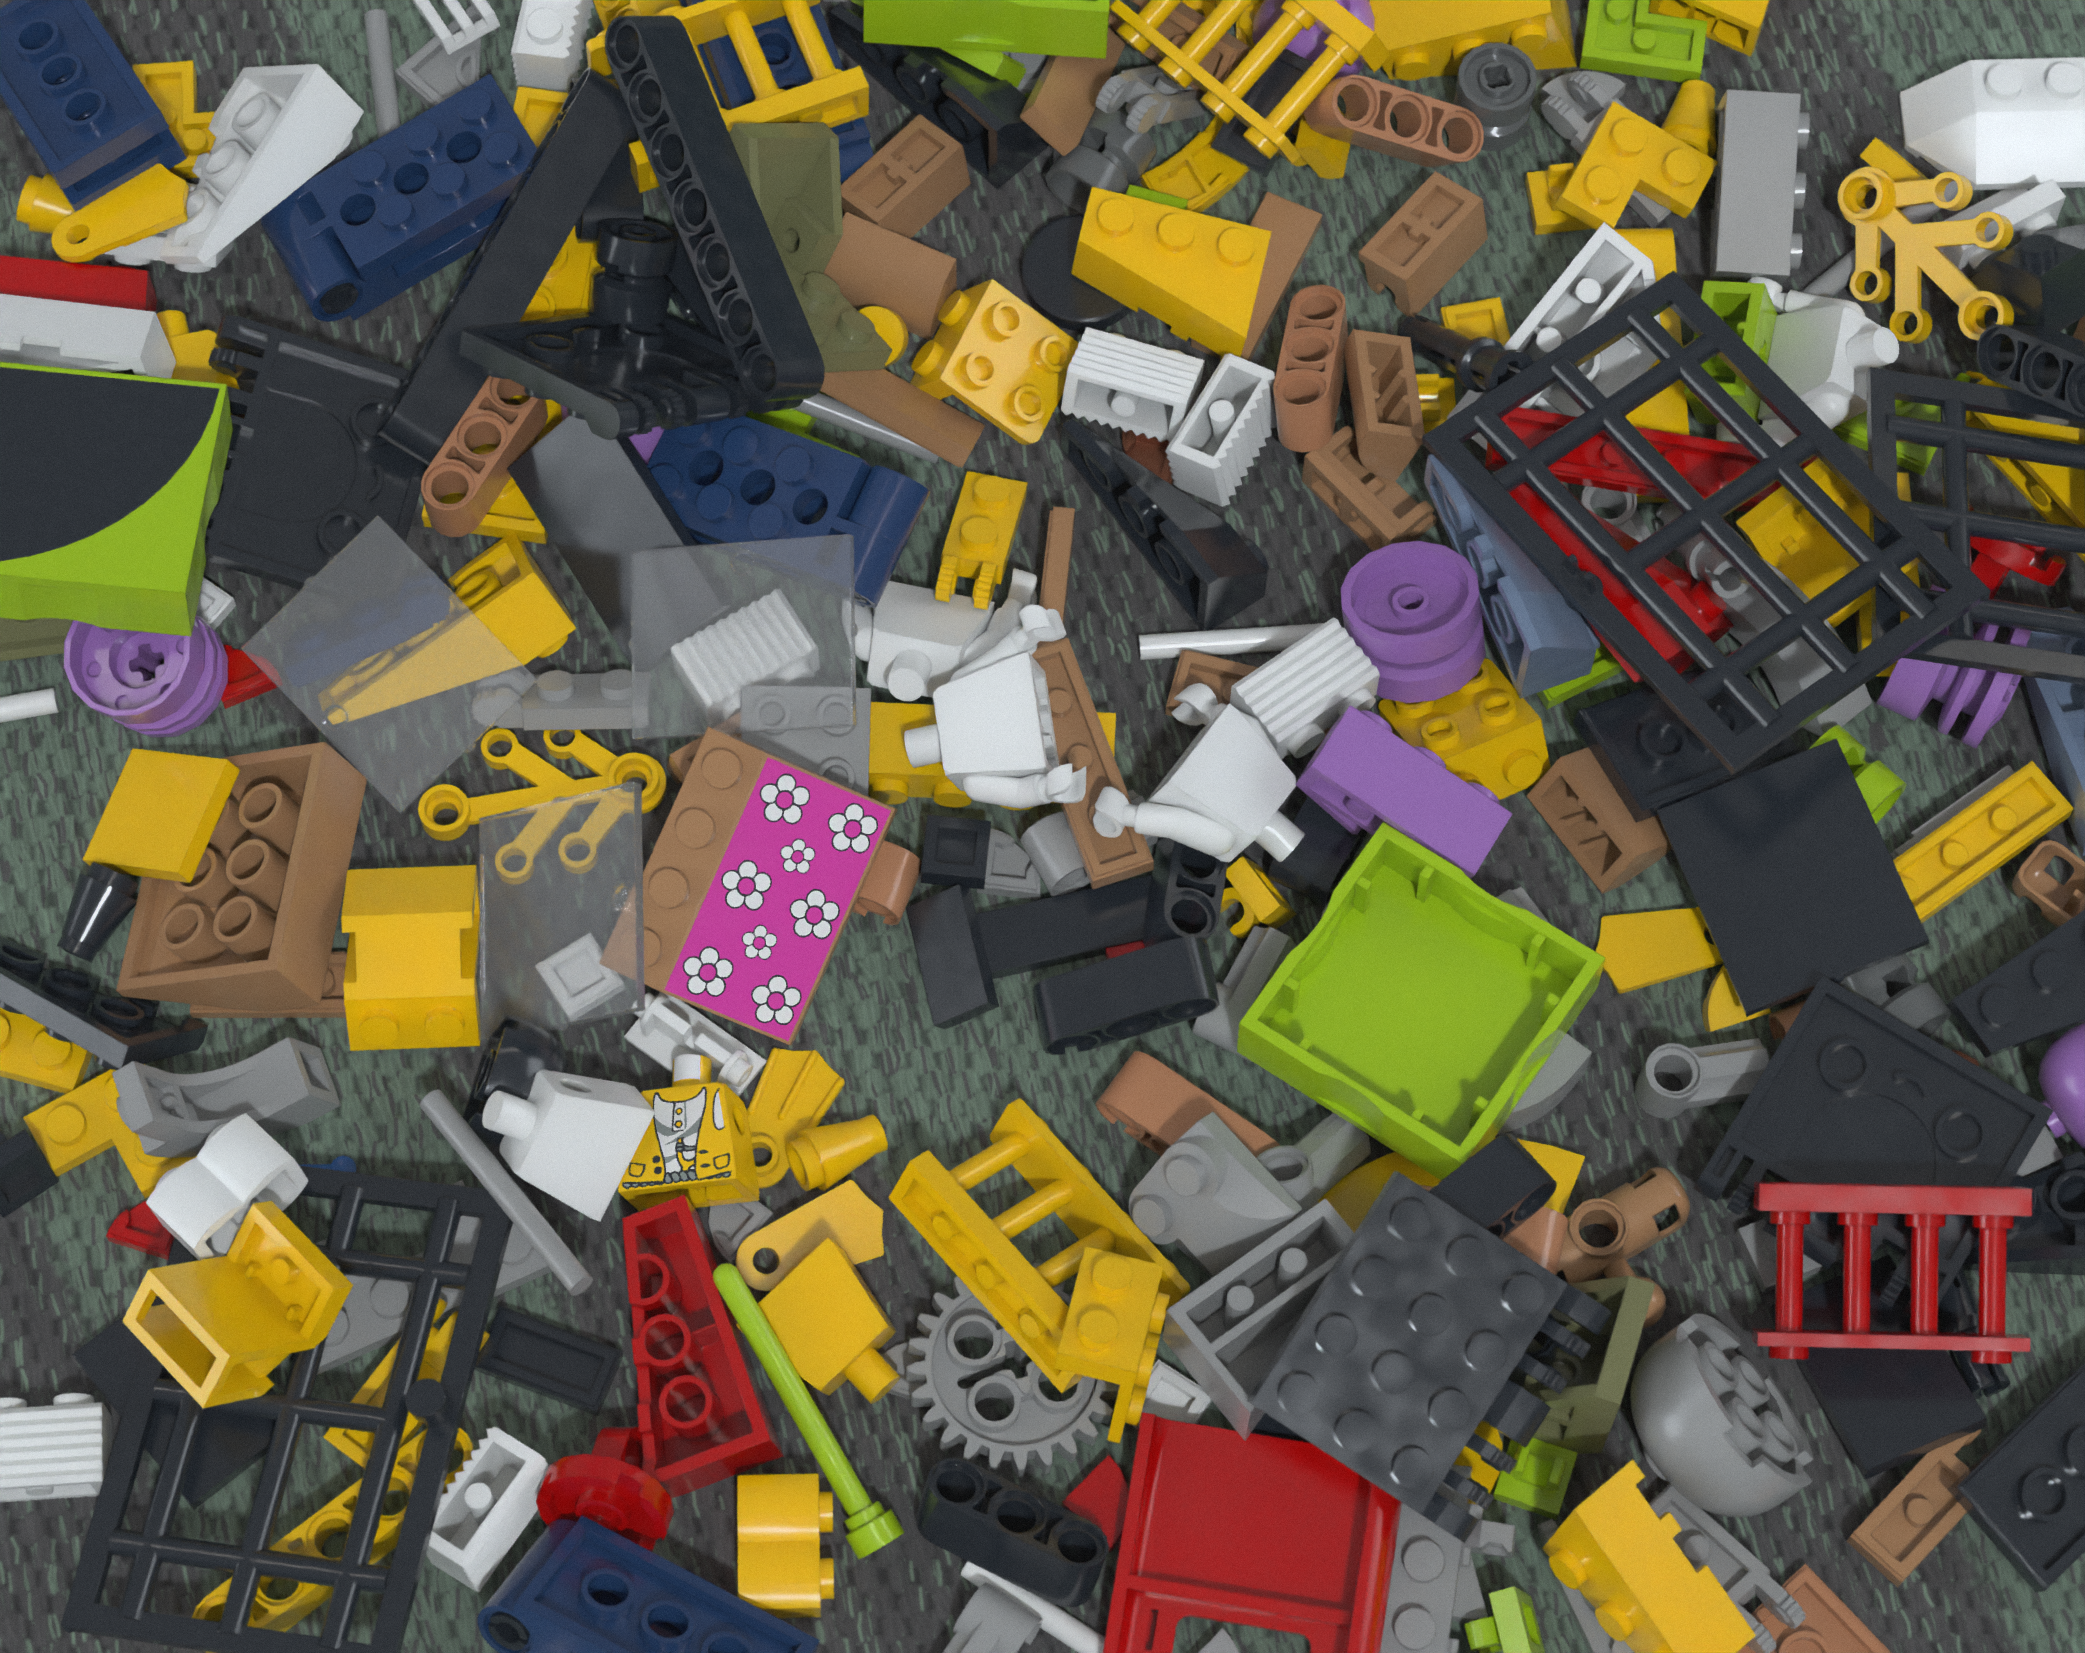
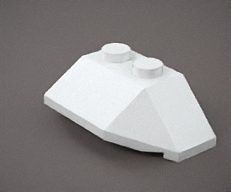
M2085 57L1969 60L1900 92L1899 103L1904 148L1916 158L1921 156L1941 172L1949 171L1965 176L1971 182L1973 190L2032 189L2053 178L2059 188L2085 187Z
M1603 222L1504 345L1505 350H1519L1529 355L1536 362L1656 283L1654 262ZM1659 313L1654 318L1661 324ZM1631 332L1579 366L1578 369L1607 398L1648 371L1658 358ZM1508 365L1509 368H1511V369H1513V370H1515V371H1517V372H1520L1519 369H1516V368H1514V367ZM1557 382L1519 406L1576 417L1584 413L1581 407ZM1468 390L1447 416V419L1487 393H1476ZM1480 433L1472 437L1474 441L1487 450V440Z

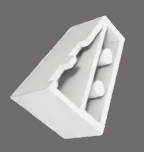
M0 294V362L171 379L176 359L155 312Z

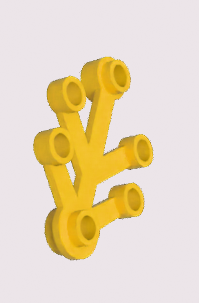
M1862 167L1848 175L1839 187L1838 204L1841 213L1847 221L1855 225V271L1850 279V290L1856 299L1877 304L1883 302L1890 295L1892 290L1891 276L1885 269L1880 268L1881 229L1895 242V311L1891 315L1889 327L1899 341L1918 344L1923 342L1932 330L1931 316L1926 310L1921 308V269L1960 307L1958 324L1961 331L1970 339L1979 341L1981 334L1987 329L1984 321L1985 315L1992 308H1996L1998 311L1996 324L2013 325L2014 311L2010 302L1999 294L1980 291L1938 249L1940 247L1977 245L1990 251L2002 250L2010 243L2013 237L2011 221L2004 215L1987 211L1980 213L1975 219L1913 224L1898 209L1934 203L1936 206L1950 211H1959L1965 208L1972 198L1973 189L1971 182L1963 175L1947 171L1938 174L1934 179L1895 182L1891 175L1882 169ZM1955 181L1958 186L1957 195L1953 200L1947 202L1944 197L1945 188L1950 182ZM1875 188L1877 191L1876 201L1870 209H1867L1865 206V196L1869 190ZM1996 221L1999 228L1998 234L1995 239L1987 242L1985 229L1990 222ZM1875 274L1878 281L1877 287L1873 293L1867 295L1864 288L1865 281L1870 275ZM1911 314H1915L1918 322L1917 327L1913 333L1907 335L1904 330L1905 320Z
M496 728L487 732L481 741L480 747L485 763L493 769H509L535 787L467 798L456 786L449 784L436 785L422 795L418 804V813L425 832L432 838L440 841H450L459 838L467 831L469 825L539 814L519 841L506 847L501 852L498 860L503 879L511 885L522 886L530 883L536 877L538 872V862L536 863V861L576 810L582 806L603 803L584 831L570 836L562 846L563 861L570 872L577 875H587L595 871L601 862L600 850L626 816L645 814L655 809L661 803L667 789L666 775L660 763L651 756L642 753H627L617 757L583 735L581 730H567L572 732L575 738L571 744L564 747L557 746L551 741L553 735L562 730H544L545 747L551 756L557 759L573 757L598 775L597 777L574 780L520 745L513 732L505 728ZM497 741H506L512 745L511 751L503 757L491 755L489 748ZM633 777L642 778L647 782L646 788L636 794L628 793L624 790L623 786L628 779ZM443 809H452L458 813L454 823L444 826L435 822V816ZM578 846H588L593 850V855L588 861L579 863L570 858L571 851ZM523 856L530 861V865L524 872L513 873L506 868L508 862L514 857Z

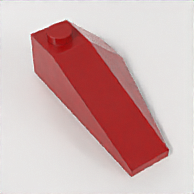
M1526 482L1509 493L1567 556L1571 554L1576 556L1581 571H1590L1600 578L1603 584V594L1678 674H1681L1694 662L1691 656ZM1587 509L1626 551L1640 543ZM1662 558L1645 570L1714 644L1734 627L1732 622L1723 613L1727 608L1725 601L1712 590L1707 582H1698L1692 575L1665 558ZM1589 622L1596 635L1635 683L1644 681Z

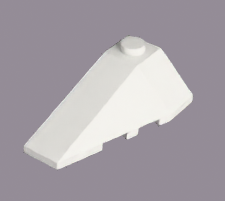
M319 64L244 67L213 115L208 130L216 138L210 154L204 153L199 155L192 171L200 180L196 190L187 196L188 219L185 223L169 229L159 257L167 264L206 263L344 151L353 137L352 130L364 111Z

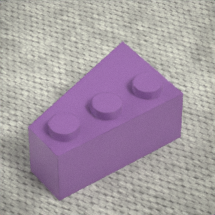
M1351 705L1333 724L1295 784L1350 833L1358 834L1361 828H1363L1373 836L1384 822L1455 865L1470 879L1476 874L1512 815L1511 812L1499 805L1498 797L1488 788L1473 782L1466 783L1448 771L1444 761L1437 754L1424 747H1412L1393 734L1391 726L1382 717L1370 711H1359Z

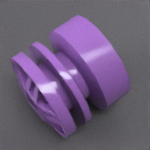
M1933 584L1929 588V590L1946 592V590ZM1982 624L1976 635L1973 634L1974 640L1993 642L1999 626ZM1947 627L1937 634L1947 635ZM2013 628L2005 644L2027 647L2031 631ZM1901 658L1898 660L1891 676L1886 678L1876 704L1915 721L1932 698L1943 703L1938 720L1937 732L1947 735L1959 712L1962 711L1971 716L1960 742L1977 748L1983 736L2002 718L2021 676Z
M198 615L195 616L192 636L100 628L92 624L73 620L64 641V669L72 690L90 708L112 718L117 723L149 737H177L200 726L218 707L228 683V656L220 636Z

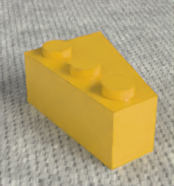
M1369 0L1375 18L1374 32L1391 54L1382 64L1389 80L1402 79L1414 81L1424 77L1458 75L1463 58L1474 48L1486 43H1505L1517 47L1529 56L1536 70L1577 67L1569 8L1566 0Z
M1092 187L1071 274L1135 312H1138L1140 308L1170 325V332L1186 342L1189 338H1192L1219 354L1221 362L1225 354L1230 353L1241 357L1272 231Z
M1633 1459L1576 1507L1542 1548L1549 1556V1565L1556 1577L1568 1588L1578 1589L1596 1609V1619L1604 1631L1617 1641H1625L1634 1653H1738L1756 1636L1709 1567L1701 1565L1695 1570L1678 1547L1673 1537L1682 1529L1672 1514L1665 1512L1658 1518L1641 1494L1636 1484L1645 1476Z

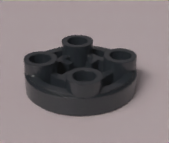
M1076 214L1050 222L1031 239L1026 248L1022 263L1023 293L1035 311L1058 327L1078 331L1081 334H1084L1086 327L1105 331L1107 327L1123 319L1132 309L1071 274L1085 214Z

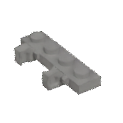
M463 1180L451 1184L465 1186ZM461 1216L449 1261L472 1263L483 1218ZM514 1223L511 1228L494 1297L552 1272ZM327 1239L316 1244L325 1245ZM420 1253V1254H418V1255H416V1256H414V1257H420V1258H422V1257H423V1253ZM345 1275L353 1284V1287L329 1331L317 1375L400 1339L415 1284ZM442 1287L440 1298L448 1304L442 1316L436 1322L450 1317L457 1310L459 1311L464 1290Z
M1452 1465L1451 1469L1465 1478L1472 1477V1467ZM1443 1482L1436 1492L1480 1520L1466 1543H1463L1402 1503L1380 1653H1458L1459 1640L1450 1639L1459 1568H1469L1471 1553L1513 1558L1516 1526L1482 1520V1507L1468 1504V1498Z

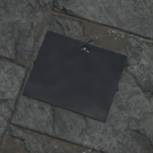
M1837 738L1754 772L1746 771L1739 778L1657 810L1660 822L1746 1017L1812 991L1822 975L1838 984L1847 976L1929 944V938Z

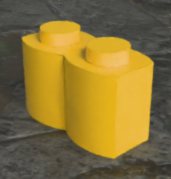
M819 1474L737 1475L738 1597L777 1618L821 1617V1599H834V1558H820V1532H833V1491L819 1492Z

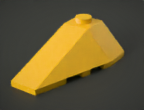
M516 533L507 535L448 579V582L456 591L449 597L451 608L449 609L450 615L446 616V621H441L440 625L435 623L433 628L411 637L410 640L353 664L318 695L325 717L332 727L526 665L537 656L544 658L552 655L566 643L568 634L577 628L566 606Z

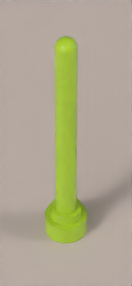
M729 1263L719 1265L714 1270L713 1281L846 1510L849 1518L844 1520L850 1533L845 1538L859 1560L901 1536L905 1531L892 1509L885 1512L879 1500L875 1503H872L738 1269Z

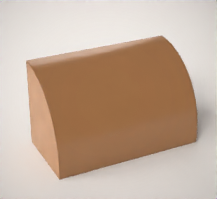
M846 212L842 218L843 236L823 274L838 284L840 293L855 309L861 310L871 306L891 309L903 319L909 332L931 340L941 322L938 320L940 309L949 296L957 291L956 259Z
M1353 329L1344 345V357L1359 458L1363 466L1371 473L1396 481L1423 444L1422 436L1425 435L1410 337Z
M1589 747L1560 757L1527 794V798L1602 894L1623 885L1656 863L1672 849L1658 815L1637 823L1635 822Z

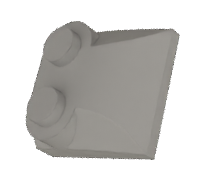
M1214 1112L1196 1122L1166 1150L1135 1187L1129 1198L1130 1217L1151 1242L1156 1244H1169L1173 1242L1211 1278L1290 1224L1303 1209Z

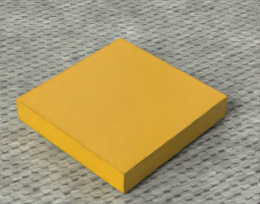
M132 748L82 860L90 866L94 862L120 874L191 883L240 770L228 759Z

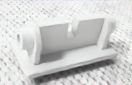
M662 992L657 997L651 993H647L642 997L634 1010V1014L639 1019L624 1036L625 1040L671 1073L673 1070V1059L677 1056L697 1054L710 1058L712 1061L711 1083H725L738 1097L766 1064L765 1059L685 1002Z

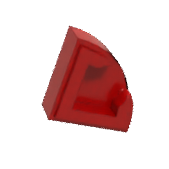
M223 645L228 656V683L221 698L225 709L284 685L279 672L268 659L244 650L233 649L230 645Z
M147 1201L136 1205L129 1211L126 1209L110 1226L106 1234L109 1242L166 1260L169 1259L175 1237L160 1223L146 1204Z
M1108 1455L1062 1501L1063 1508L1093 1522L1101 1528L1108 1540L1109 1553L1112 1552L1122 1537L1129 1494L1125 1478L1115 1461Z

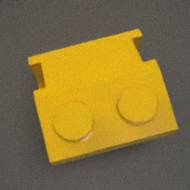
M477 866L347 870L341 923L342 933H350L343 982L350 1051L480 1046L481 1019L476 975L481 931V904Z
M272 1201L252 1204L226 1256L148 1269L122 1322L200 1406L208 1408L260 1397L274 1385L267 1375L291 1353L314 1349L327 1337L353 1284ZM156 1295L165 1303L151 1307Z

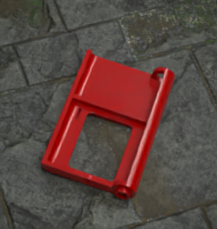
M1142 1412L1103 1653H1172L1177 1624L1185 1617H1195L1301 1635L1308 1640L1310 1653H1380L1402 1502L1312 1443L1250 1433L1244 1441L1235 1430L1161 1418L1155 1414Z

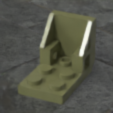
M734 123L729 133L820 350L825 373L883 369L893 350L875 331L872 321L860 314L840 293L838 284L823 274L843 236L838 136L825 123ZM798 238L800 239L799 247L796 244Z
M1630 1275L1570 1284L1612 1312L1598 1336L1576 1324L1554 1308L1551 1310L1550 1313L1558 1324L1587 1342L1591 1347L1583 1359L1577 1355L1571 1356L1557 1347L1554 1369L1562 1374V1378L1568 1381L1560 1395L1529 1375H1526L1524 1384L1520 1387L1551 1407V1410L1533 1438L1577 1452L1578 1454L1602 1453L1622 1401L1655 1287V1283ZM1533 1339L1525 1352L1540 1350L1542 1345Z

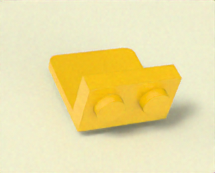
M993 279L965 291H955L949 296L939 311L938 320L942 324L934 339L928 341L919 350L912 362L911 369L916 373L910 384L939 400L954 395L1022 445H1030L1037 442L1064 393L1069 363H1071L1079 343Z
M1819 458L1803 469L1870 537L1869 509ZM1783 486L1736 521L1751 548L1761 558L1788 577L1809 599L1859 566L1856 560ZM1915 558L1910 563L1902 567L1901 570L1904 573L1908 572L1911 568L1917 565L1920 562V560L1918 558ZM1871 589L1827 620L1831 626L1835 628L1871 600Z
M1489 659L1483 660L1477 675L1460 690L1442 698L1414 703L1383 699L1378 705L1380 717L1391 726L1393 734L1412 747L1420 746L1434 752L1444 761L1448 771L1466 783L1473 782L1488 788L1499 800L1536 785L1551 768L1541 718L1524 698H1519L1515 687Z
M1085 1246L1054 1368L1120 1385L1107 1441L1120 1444L1125 1423L1135 1426L1139 1424L1170 1295L1157 1292L1163 1265Z

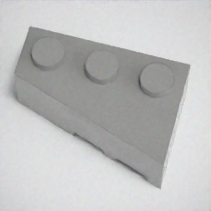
M1727 89L1715 110V125L1719 131L1717 159L1714 160L1718 163L1712 173V179L1716 180L1714 209L1711 210L1709 281L1748 283L1752 277L1759 276L1783 285L1790 276V269L1799 270L1802 233H1792L1794 209L1802 210L1804 206L1806 174L1796 172L1797 149L1807 148L1810 128L1809 113L1800 112L1801 94Z
M1326 1198L1166 1310L1163 1340L1244 1441L1265 1414L1249 1403L1247 1399L1354 1234Z

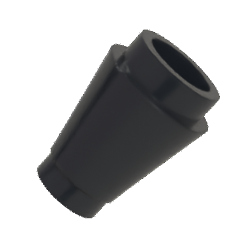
M92 862L87 874H79L61 933L62 937L57 947L92 963L97 952L101 951L113 933L135 907L137 901L132 898L139 885L105 866Z

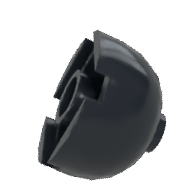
M507 1012L502 1014L491 1035L501 1040L498 1050L491 1049L488 1055L483 1054L463 1113L464 1120L484 1144L500 1147L504 1135L486 1129L482 1123L483 1111L489 1097L499 1090L527 1100L537 1072L550 1070L567 1073L568 1059L562 1044L547 1029Z

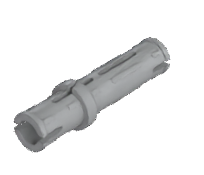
M1671 501L1662 504L1656 511L1655 515L1662 520H1654L1656 531L1682 514ZM1699 533L1676 549L1686 559L1685 564L1689 573L1699 582L1707 581L1712 590L1720 597L1726 599L1736 598L1748 589L1749 583L1740 576V573L1702 533Z

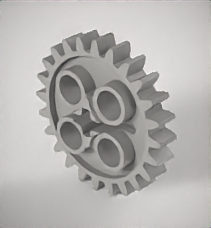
M1034 1263L1032 1267L1036 1268L1040 1264ZM956 1276L953 1282V1291L956 1299L952 1300L946 1295L936 1292L933 1295L932 1306L939 1318L920 1314L917 1320V1329L927 1338H913L909 1341L908 1354L922 1361L907 1366L906 1380L914 1383H925V1385L911 1393V1406H931V1409L923 1417V1430L929 1431L943 1426L945 1431L941 1438L939 1449L945 1452L960 1442L965 1446L963 1460L973 1463L979 1454L988 1456V1471L994 1474L999 1470L1002 1460H1011L1016 1477L1023 1478L1027 1460L1034 1458L1045 1474L1050 1473L1052 1453L1058 1451L1064 1459L1072 1463L1077 1455L1074 1438L1076 1437L1091 1446L1096 1443L1098 1432L1090 1420L1109 1424L1113 1410L1101 1399H1117L1120 1385L1083 1376L1080 1382L1072 1386L1074 1395L1071 1398L1060 1402L1049 1400L1039 1389V1385L1048 1380L1046 1375L961 1279ZM1064 1281L1054 1287L1053 1290L1069 1307L1073 1293L1069 1296L1063 1292ZM974 1336L986 1342L990 1352L980 1359H969L958 1353L955 1344L964 1337ZM1014 1358L1018 1367L1026 1366L1024 1378L1016 1379L1012 1370H1003L1004 1360ZM962 1379L968 1381L980 1380L973 1387L962 1389L958 1386V1382ZM994 1397L1004 1401L1010 1408L1011 1413L1001 1421H990L979 1415L975 1406L985 1398Z

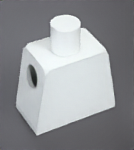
M541 1070L535 1075L527 1100L499 1090L495 1091L485 1105L482 1123L486 1129L504 1135L500 1143L499 1152L515 1174L589 1218L601 1221L655 1111L636 1087L632 1085Z

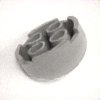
M1698 1313L1692 1315L1660 1337L1646 1350L1640 1359L1631 1384L1630 1401L1633 1420L1644 1446V1455L1650 1467L1661 1479L1668 1481L1682 1496L1696 1506L1717 1515L1726 1517L1758 1515L1778 1506L1813 1481L1803 1469V1466L1814 1460L1805 1431L1770 1375L1768 1374L1763 1379L1759 1371L1748 1359L1734 1351V1349L1740 1346L1741 1339L1718 1320ZM1771 1393L1779 1405L1783 1422L1771 1411H1765L1757 1417L1753 1410L1768 1401Z

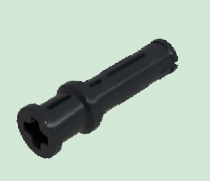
M1416 314V319L1413 316L1406 317L1401 322L1397 332L1398 336L1410 337L1413 354L1455 372L1462 386L1476 393H1489L1519 373L1509 368L1508 365L1522 371L1534 363L1529 355L1519 350H1505L1500 342L1490 337L1469 339L1458 332L1436 324L1420 314Z

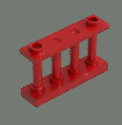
M1754 1181V1208L1759 1211H1770V1223L1776 1224L1775 1329L1752 1328V1342L1757 1346H1768V1358L1809 1359V1347L1971 1351V1362L2009 1364L2012 1363V1351L2030 1352L2029 1337L2023 1334H2006L2007 1229L2014 1227V1216H2032V1189L2013 1186ZM1810 1212H1837V1224L1844 1225L1843 1330L1802 1329L1804 1224H1810ZM1878 1213L1905 1214V1226H1912L1910 1331H1870L1871 1226L1878 1225ZM1946 1214L1973 1215L1972 1227L1979 1228L1978 1333L1938 1332L1939 1227H1946Z

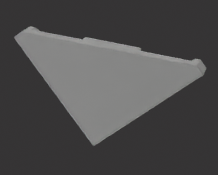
M472 5L465 10L473 24L481 20ZM455 20L446 26L452 35L461 31ZM435 36L395 70L396 80L430 109L481 79L482 37L448 55Z

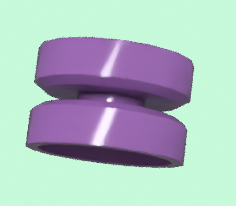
M1429 542L1393 543L1368 553L1349 570L1341 587L1344 628L1380 673L1376 695L1384 699L1404 703L1433 701L1460 690L1477 675L1486 655L1478 576L1464 556L1444 545Z

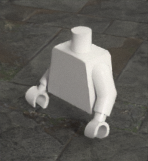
M1752 277L1748 283H1765L1776 312L1780 313V315L1776 316L1767 365L1830 429L1866 411V373L1870 367L1881 369L1882 366L1893 363L1897 359L1899 344L1894 333L1890 329L1881 327L1865 317L1863 309L1856 302L1820 297L1796 290H1790L1788 294L1781 293L1783 288L1777 282L1765 277ZM1761 400L1758 418L1763 421V425L1760 426L1780 447L1796 438L1797 435ZM1721 422L1717 424L1716 440L1741 444Z
M1014 568L1007 600L994 614L995 602L992 601L988 610L974 608V599L972 597L953 594L949 602L935 600L936 590L893 581L888 582L876 608L868 606L863 608L844 600L843 625L853 653L860 660L868 662L866 681L872 686L889 689L893 696L902 701H913L921 695L933 698L934 691L939 686L949 683L956 671L994 647L1014 627L1022 626L1019 615L1021 609L1027 605H1037V594L1035 591L1037 577L1032 573Z
M1031 604L1025 606L1019 613L1023 627H1014L994 647L960 668L952 675L949 683L939 686L934 691L933 700L937 724L906 730L904 734L907 756L913 768L942 762L945 775L959 790L965 791L972 800L1020 809L1051 802L1078 803L1083 800L1086 792L1087 766L1072 773L1073 763L1059 766L1046 673L1032 657V654L1037 649L1038 642L1062 639L1065 637L1066 631L1057 610H1046L1040 605Z
M1196 683L1188 686L1174 697V700L1184 703L1171 713L1184 724L1198 726L1203 723L1206 726L1197 734L1146 802L1140 803L1139 806L1129 804L1127 798L1119 790L1113 787H1104L1095 803L1096 812L1093 817V824L1096 831L1104 837L1114 838L1121 835L1125 826L1133 827L1138 834L1170 838L1214 856L1223 862H1231L1247 846L1255 841L1281 863L1295 849L1305 835L1303 831L1278 811L1296 786L1295 775L1284 764L1260 722L1255 717L1237 710L1230 703L1228 705L1224 703L1218 705L1215 694L1205 684Z

